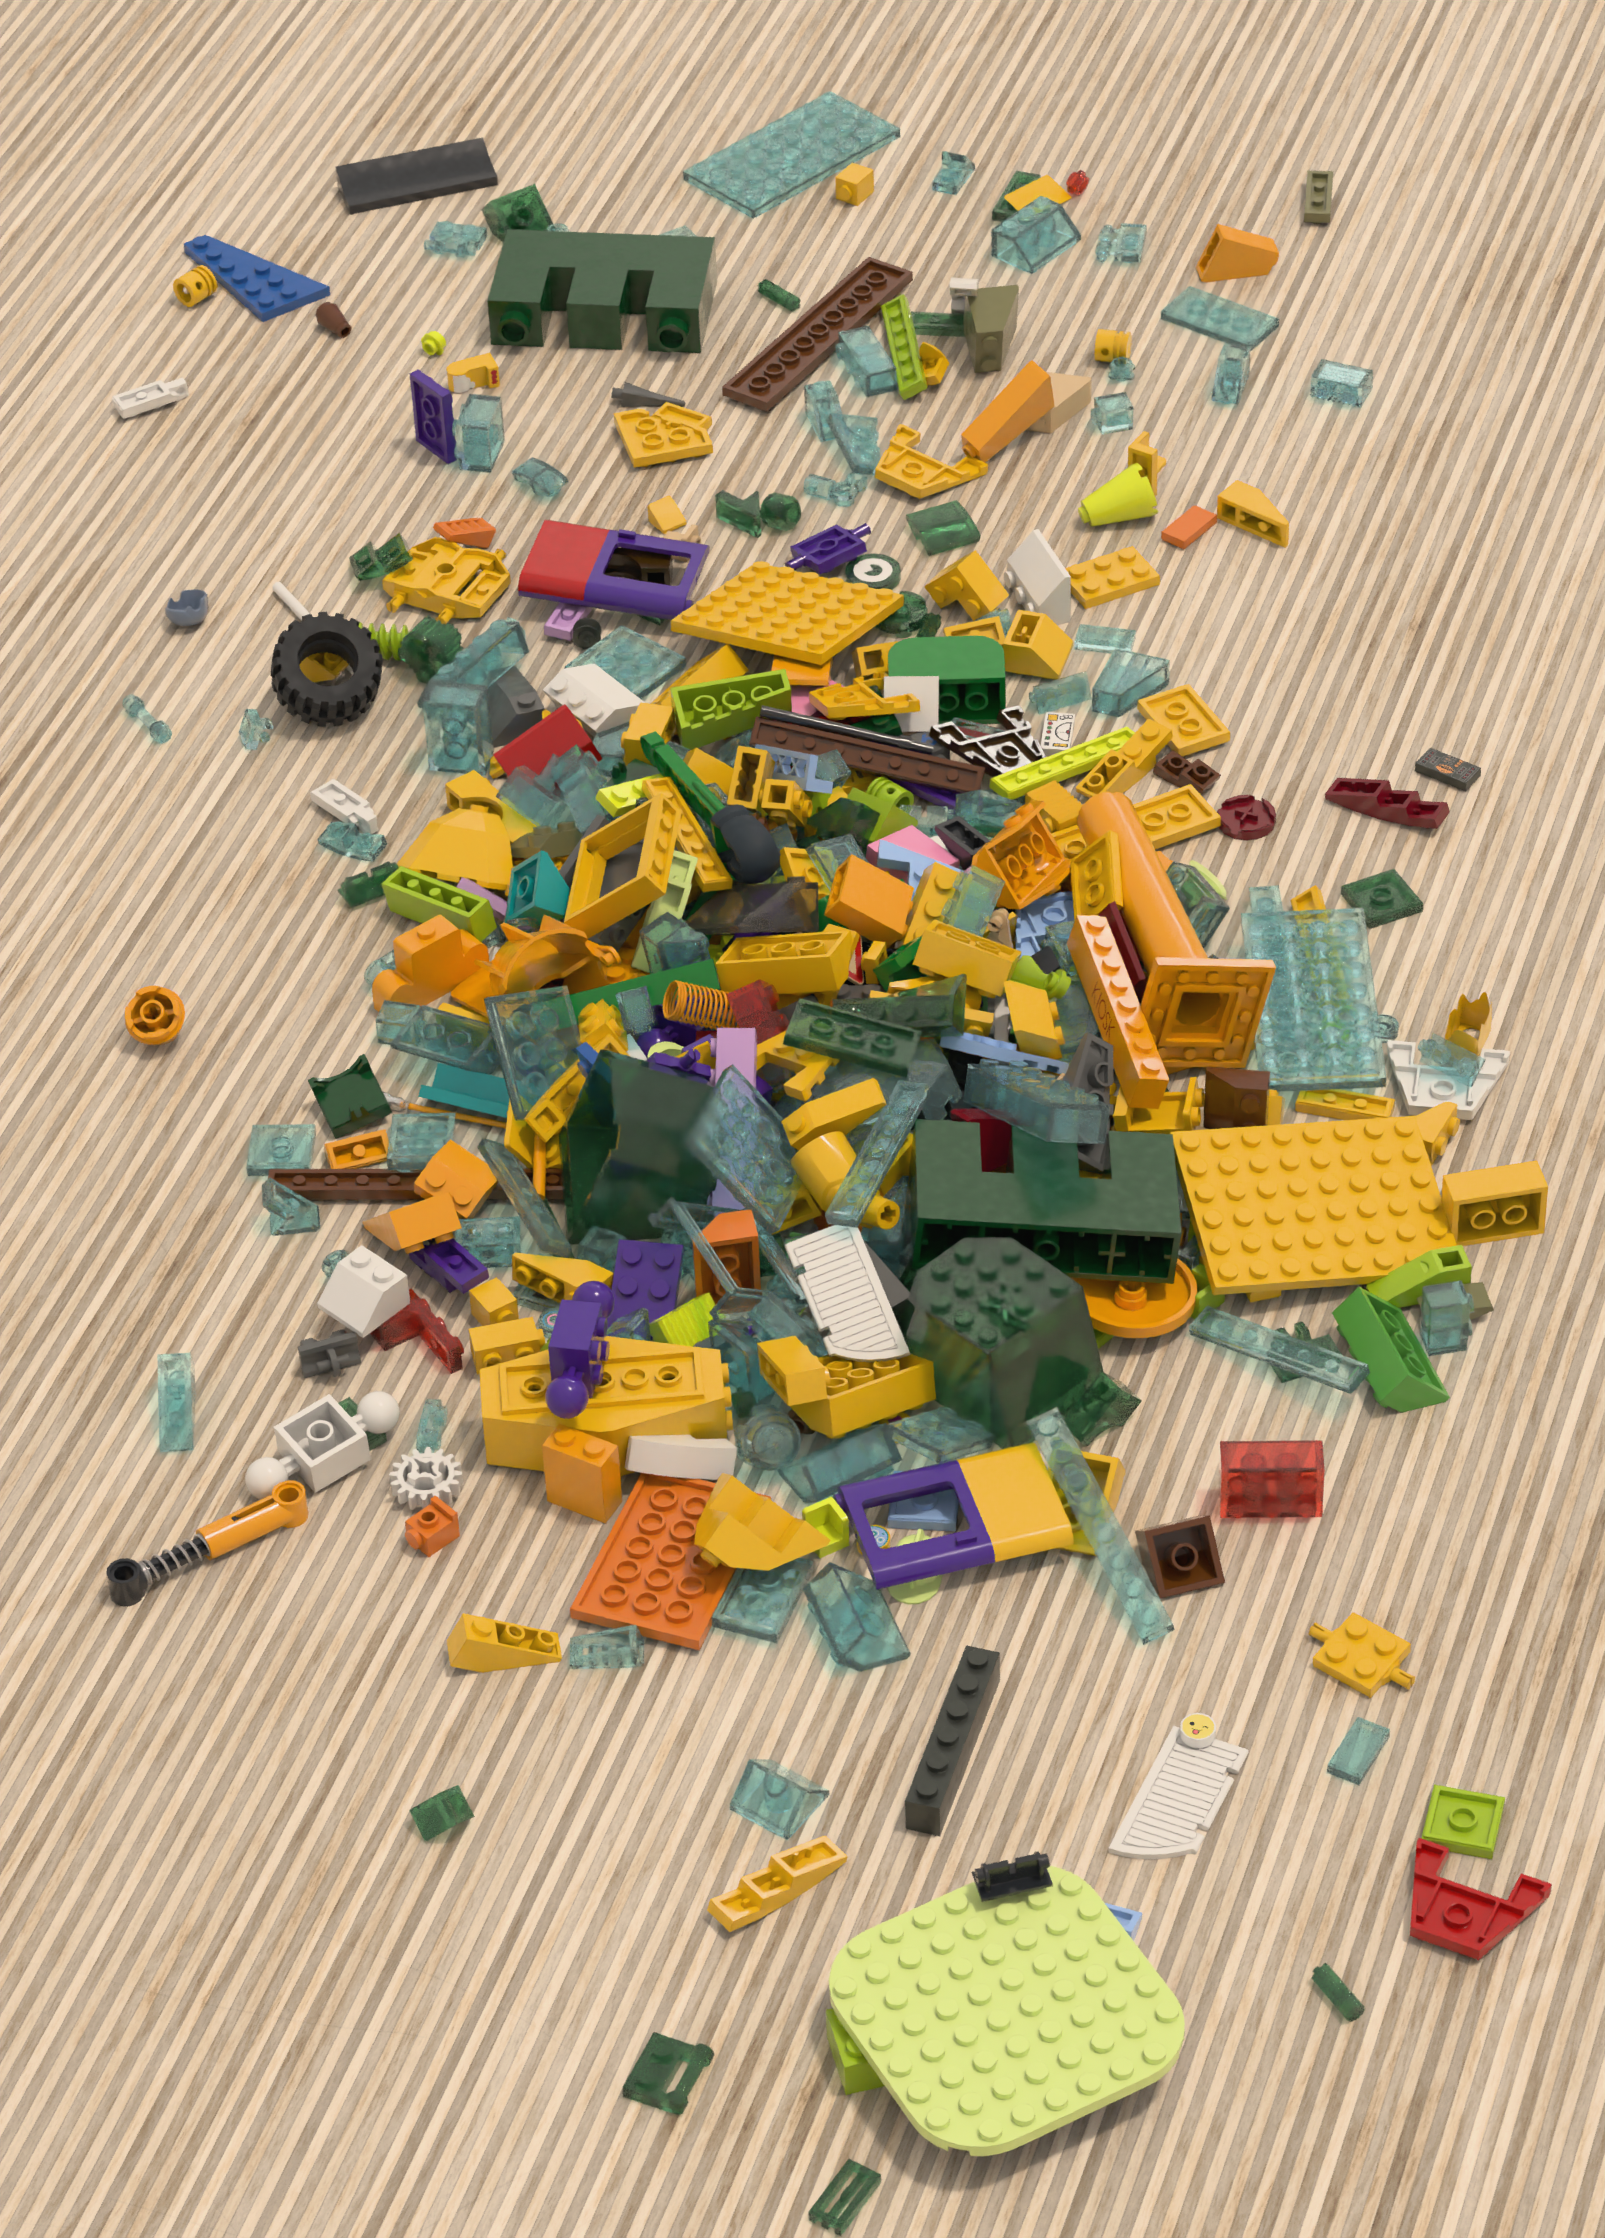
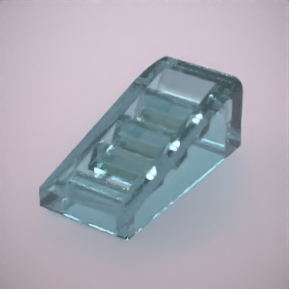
M636 1624L570 1638V1666L572 1669L630 1668L644 1665V1639ZM599 1647H602V1652H598ZM583 1648H589L588 1655H583Z

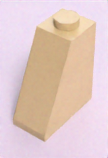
M1046 372L1051 378L1055 406L1027 428L1026 431L1051 434L1090 404L1092 400V377Z

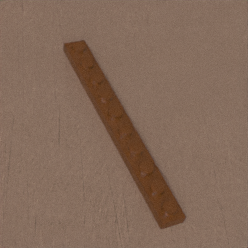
M494 1168L502 1173L503 1177L487 1199H532L533 1168ZM546 1168L545 1199H584L586 1185L585 1168ZM269 1169L266 1196L267 1200L424 1199L414 1192V1182L423 1169Z

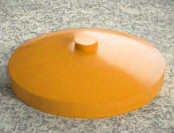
M1177 1259L1174 1284L1066 1278L1065 1288L1068 1305L1081 1321L1100 1332L1124 1338L1155 1337L1177 1329L1192 1315L1195 1309V1296L1197 1294L1195 1277L1187 1265L1180 1259Z

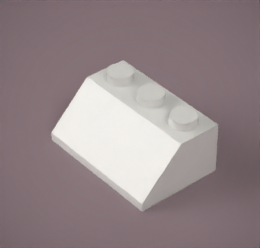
M1039 529L1033 530L1007 559V572H1004L1006 586L1013 590L1018 604H1022L1025 611L1046 614L1057 625L1070 622V575Z
M596 664L562 669L543 689L557 708L566 704L574 717L582 723V728L608 748L629 728L630 716L632 713H636L639 704L645 703Z

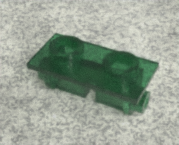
M387 861L382 865L372 868L371 877H368L366 871L346 877L344 882L340 883L341 888L338 889V893L351 908L385 895L381 883L398 869V865L396 862L390 863Z

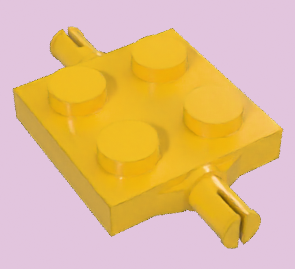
M1354 1612L1334 1631L1326 1629L1317 1622L1311 1626L1309 1636L1324 1643L1322 1648L1313 1657V1667L1369 1698L1381 1686L1390 1681L1398 1683L1407 1690L1413 1686L1415 1676L1399 1669L1402 1661L1411 1652V1643Z

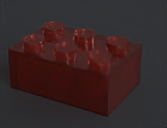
M1323 1440L1220 1441V1518L1323 1517L1325 1474Z

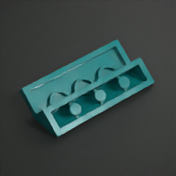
M438 1063L432 1087L421 1084L418 1097L507 1118L510 1096L517 1095L532 1108L548 1089Z

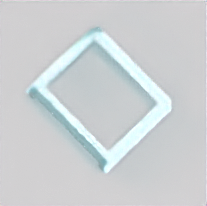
M670 1197L657 1214L650 1213L647 1218L653 1227L681 1230L688 1233L725 1289L726 1293L709 1312L715 1322L795 1331L798 1327L795 1321L808 1307L807 1300L797 1278L799 1274L793 1268L752 1205L740 1210L676 1202L673 1197ZM752 1209L758 1233L759 1248L790 1293L738 1287L701 1231L720 1213Z

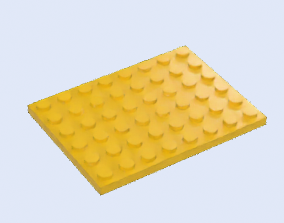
M1415 1116L1170 1132V1134H1173L1176 1170L1213 1295L1369 1284L1387 1276L1389 1272L1430 1250L1457 1246L1444 1212L1439 1188Z

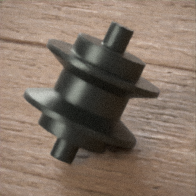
M592 618L579 619L573 626V642L583 649L596 647L601 641V625Z

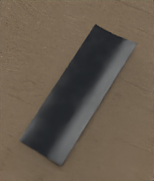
M483 137L335 166L337 187L350 215L498 185V176L493 168Z

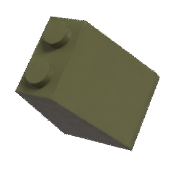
M1018 285L978 288L977 297L965 296L963 330L975 373L1001 371L1017 328Z

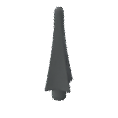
M625 382L623 389L613 387L611 398L622 400L621 407L662 406L666 402L680 407L686 404L683 400L657 394Z

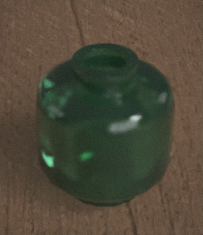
M774 492L763 500L760 515L767 527L788 531L793 529L799 522L801 507L795 497Z

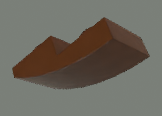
M1174 750L1156 763L1153 773L1167 782L1180 788L1191 784L1199 793L1206 791L1221 776V774L1200 759L1190 763Z

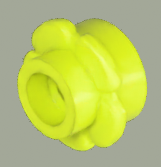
M430 331L421 338L422 348L427 354H443L446 340L439 332Z

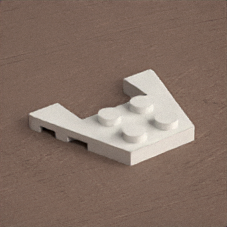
M1388 1040L1387 1054L1409 1115H1419L1443 1102H1452L1457 1104L1456 1118L1472 1120L1508 1066L1510 1051L1482 1048L1479 1070L1414 1064L1415 1042Z

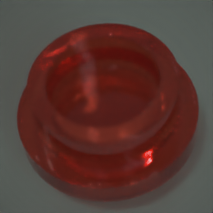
M1084 171L1073 172L1068 177L1066 182L1068 193L1080 195L1084 192L1089 183V178Z

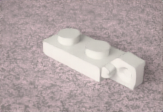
M183 378L168 383H163L162 380L115 395L112 401L118 413L125 419L151 409L160 408L171 402H178L188 397L189 393L187 383Z
M335 779L310 792L311 801L345 824L350 825V827L354 828L358 825L359 829L368 835L379 830L377 827V816L374 815V811L370 808V803Z

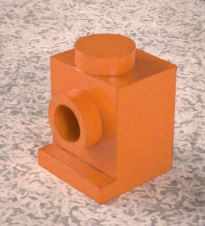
M437 1496L430 1499L431 1504L405 1521V1538L412 1548L419 1549L428 1557L460 1536L457 1512Z

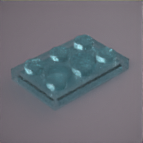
M456 1112L393 1114L387 1154L388 1170L410 1172L412 1170L424 1169L431 1158L450 1139L454 1141Z
M939 1407L929 1412H922L919 1415L889 1423L885 1432L886 1437L938 1464L991 1448L995 1435L985 1431L984 1426L980 1423L966 1421L958 1417L954 1410L946 1407Z
M797 1558L769 1571L737 1568L712 1616V1627L777 1643L814 1571L813 1561Z

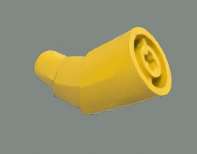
M834 1131L824 1134L807 1143L792 1157L791 1166L819 1206L829 1215L842 1220L854 1217L857 1225L870 1229L874 1226L887 1230L897 1224L900 1217L898 1204L880 1196V1191L866 1179V1172L843 1132Z

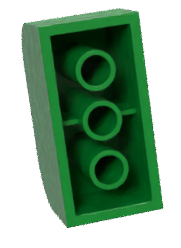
M985 636L914 637L901 640L890 648L888 653L889 676H939L938 724L951 721L955 725L1000 724L996 718L999 710L1006 709L1004 650L997 641Z

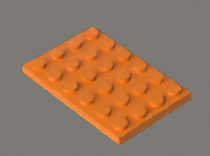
M641 1473L570 1607V1617L700 1651L741 1569L724 1566L721 1563L714 1567L700 1556L703 1551L694 1545L696 1525L716 1483L701 1479ZM756 1493V1494L759 1495V1496H764V1497H768L769 1499H771L770 1496H766V1495H762V1494Z

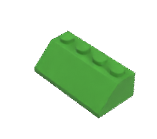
M1358 1287L1332 1312L1338 1323L1337 1331L1349 1343V1353L1361 1365V1375L1373 1387L1375 1391L1373 1397L1384 1408L1391 1407L1404 1413L1444 1403L1450 1398L1400 1308Z

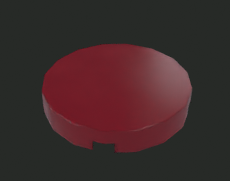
M1238 795L1226 799L1222 803L1221 808L1217 810L1221 817V826L1218 828L1225 835L1233 839L1257 840L1273 831L1276 824L1274 806L1263 798L1262 801L1255 800V796Z

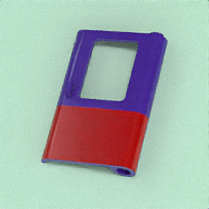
M544 520L520 573L518 595L672 620L684 610L694 605L690 598L710 552V547L705 544L636 534L634 531L621 529L616 531ZM618 547L690 559L678 586L613 577L604 574L614 550Z

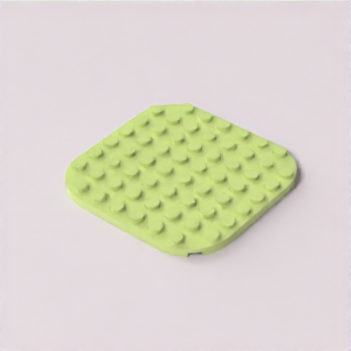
M1050 1866L1047 1869L1053 1883L1052 1887L984 1902L980 1899L975 1882H972L858 1934L845 1944L832 1964L829 1975V1992L831 2005L837 2018L914 2128L929 2142L948 2151L952 2147L970 2151V2156H990L1008 2152L1155 2083L1171 2070L1179 2058V2052L1185 2036L1184 2015L1179 2001L1096 1891L1086 1881L1069 1871Z

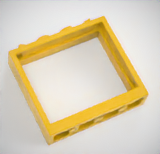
M662 793L581 840L564 923L585 932L588 939L666 894L681 810ZM644 839L637 877L599 898L607 860Z

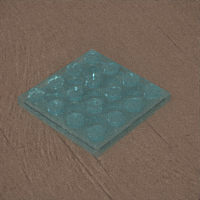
M732 1064L723 1070L684 1143L707 1166L713 1176L719 1179L732 1193L733 1197L747 1210L752 1211L755 1221L771 1235L782 1226L802 1185V1181L791 1166L792 1157L799 1150L792 1147L789 1143L781 1122L784 1119Z

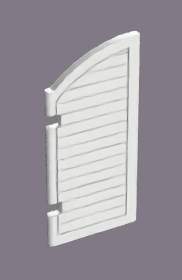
M854 1217L784 1245L793 1268L798 1269L804 1266L806 1273L798 1275L797 1278L818 1330L822 1332L830 1329L832 1335L823 1338L829 1357L836 1356L857 1362H885L910 1355Z
M1173 1726L1111 1842L1108 1853L1135 1859H1167L1191 1853L1196 1854L1205 1838L1204 1835L1196 1832L1197 1829L1209 1830L1234 1782V1779L1229 1776L1227 1777L1226 1773L1238 1774L1249 1751L1217 1739L1207 1747L1193 1748L1182 1741L1180 1728Z

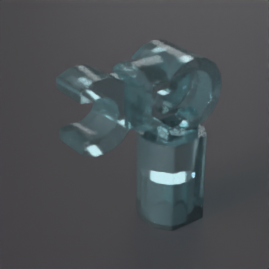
M850 473L847 475V479L836 483L835 480L810 474L804 481V493L826 500L833 498L836 505L848 507L854 504L855 497L859 492L867 489L868 477L864 476L860 480H855V473Z

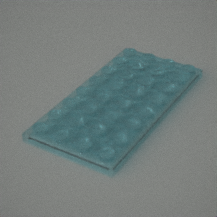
M829 91L684 170L683 180L754 219L848 167L851 163L857 162L900 138V128Z
M1364 908L1241 913L1245 959L1273 960L1276 966L1254 1038L1257 1071H1270L1269 1089L1283 1092L1386 1087V1071Z

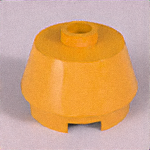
M155 985L138 990L125 1008V1025L129 1034L135 1040L148 1045H165L172 1042L179 1035L185 1018V1008L180 997L172 990Z

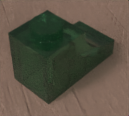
M1101 1371L1061 1424L1081 1443L1088 1446L1099 1434L1108 1428L1116 1425L1122 1427L1142 1400L1124 1383Z

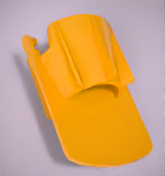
M543 916L538 932L526 933L505 922L500 924L508 941L500 947L492 961L485 962L475 959L474 964L481 967V969L457 985L451 992V997L454 1001L492 1020L509 1034L512 1033L539 1049L561 1052L577 1048L582 1044L580 1042L579 1025L538 1035L533 1011H519L516 1008L535 997L538 989L544 984L558 978H564V982L556 998L610 985L604 977L601 962H604L607 967L613 964L618 965L622 962L619 954L612 946L598 945L588 940L585 932L550 916Z

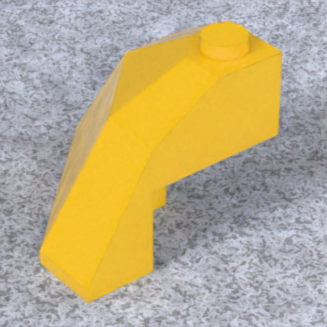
M471 804L470 810L458 808L430 821L398 861L395 871L402 866L428 877L457 883L464 877L481 887L506 891L511 867L513 866L509 834L499 815L488 813L489 807Z
M722 1473L696 1525L694 1545L703 1551L700 1556L714 1567L721 1563L724 1566L769 1571L826 1547L831 1540L805 1520L794 1518L768 1497L757 1495L733 1475Z

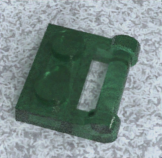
M653 2032L622 2087L623 2097L673 2114H682L688 2105L687 2097L703 2068L711 2064L715 2056L714 2051L705 2044L692 2045ZM683 2061L689 2062L675 2090L667 2093L666 2091Z

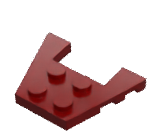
M1418 1838L1416 1844L1410 1936L1480 1960L1549 1898L1552 1884L1521 1873L1507 1900L1439 1877L1449 1858V1848Z

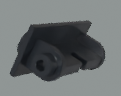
M1039 1851L1034 1852L1032 1855L1015 1858V1862L1010 1864L1008 1860L991 1864L982 1863L981 1868H977L972 1872L982 1902L1053 1886L1047 1869L1050 1868L1047 1853L1040 1854Z

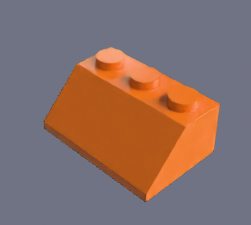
M752 1209L720 1213L692 1240L696 1297L709 1292L719 1312L762 1306L759 1241Z

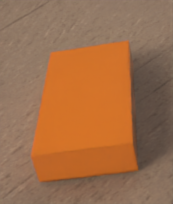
M1194 505L1161 532V539L1185 549L1217 523V514Z

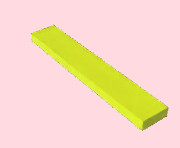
M1128 727L1121 728L990 779L989 787L1007 802L1014 800L1054 780L1058 783L1093 769L1111 749L1118 752L1135 732Z

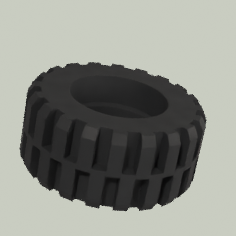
M318 612L317 617H313L312 614L302 616L300 623L298 620H294L288 625V631H282L273 651L270 676L272 677V689L277 693V700L282 706L288 705L287 712L293 717L297 714L302 716L301 721L310 724V721L318 722L317 726L326 727V723H333L335 727L343 725L345 719L349 722L356 720L359 712L365 713L370 708L371 702L375 701L378 694L383 660L382 654L379 653L380 647L377 640H371L372 633L366 627L361 629L359 621L354 618L346 620L344 619V614L335 613V616H328V612ZM331 653L343 658L351 666L354 674L342 684L323 686L309 680L302 673L299 665L310 655Z

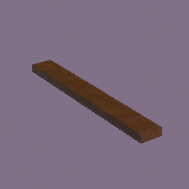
M756 716L749 746L754 748L756 744L817 755L818 762L975 798H979L985 774V767Z

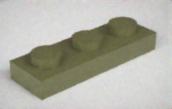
M1307 171L1304 222H1312L1314 224L1330 223L1333 171Z

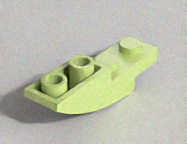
M674 850L666 894L651 902V906L647 910L631 968L652 974L663 971L690 894L691 881L698 860L697 857Z

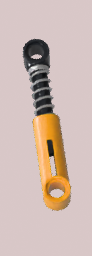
M294 1480L280 1482L273 1488L271 1495L197 1529L192 1541L185 1539L181 1546L174 1544L171 1551L163 1549L160 1556L153 1554L149 1561L142 1559L136 1562L129 1558L115 1560L108 1566L106 1572L112 1601L119 1606L135 1605L144 1597V1590L154 1582V1579L160 1581V1576L164 1574L170 1576L172 1570L178 1569L181 1571V1566L187 1563L191 1566L193 1560L199 1559L202 1561V1556L205 1555L211 1561L282 1526L286 1528L301 1526L306 1522L309 1514L304 1486Z

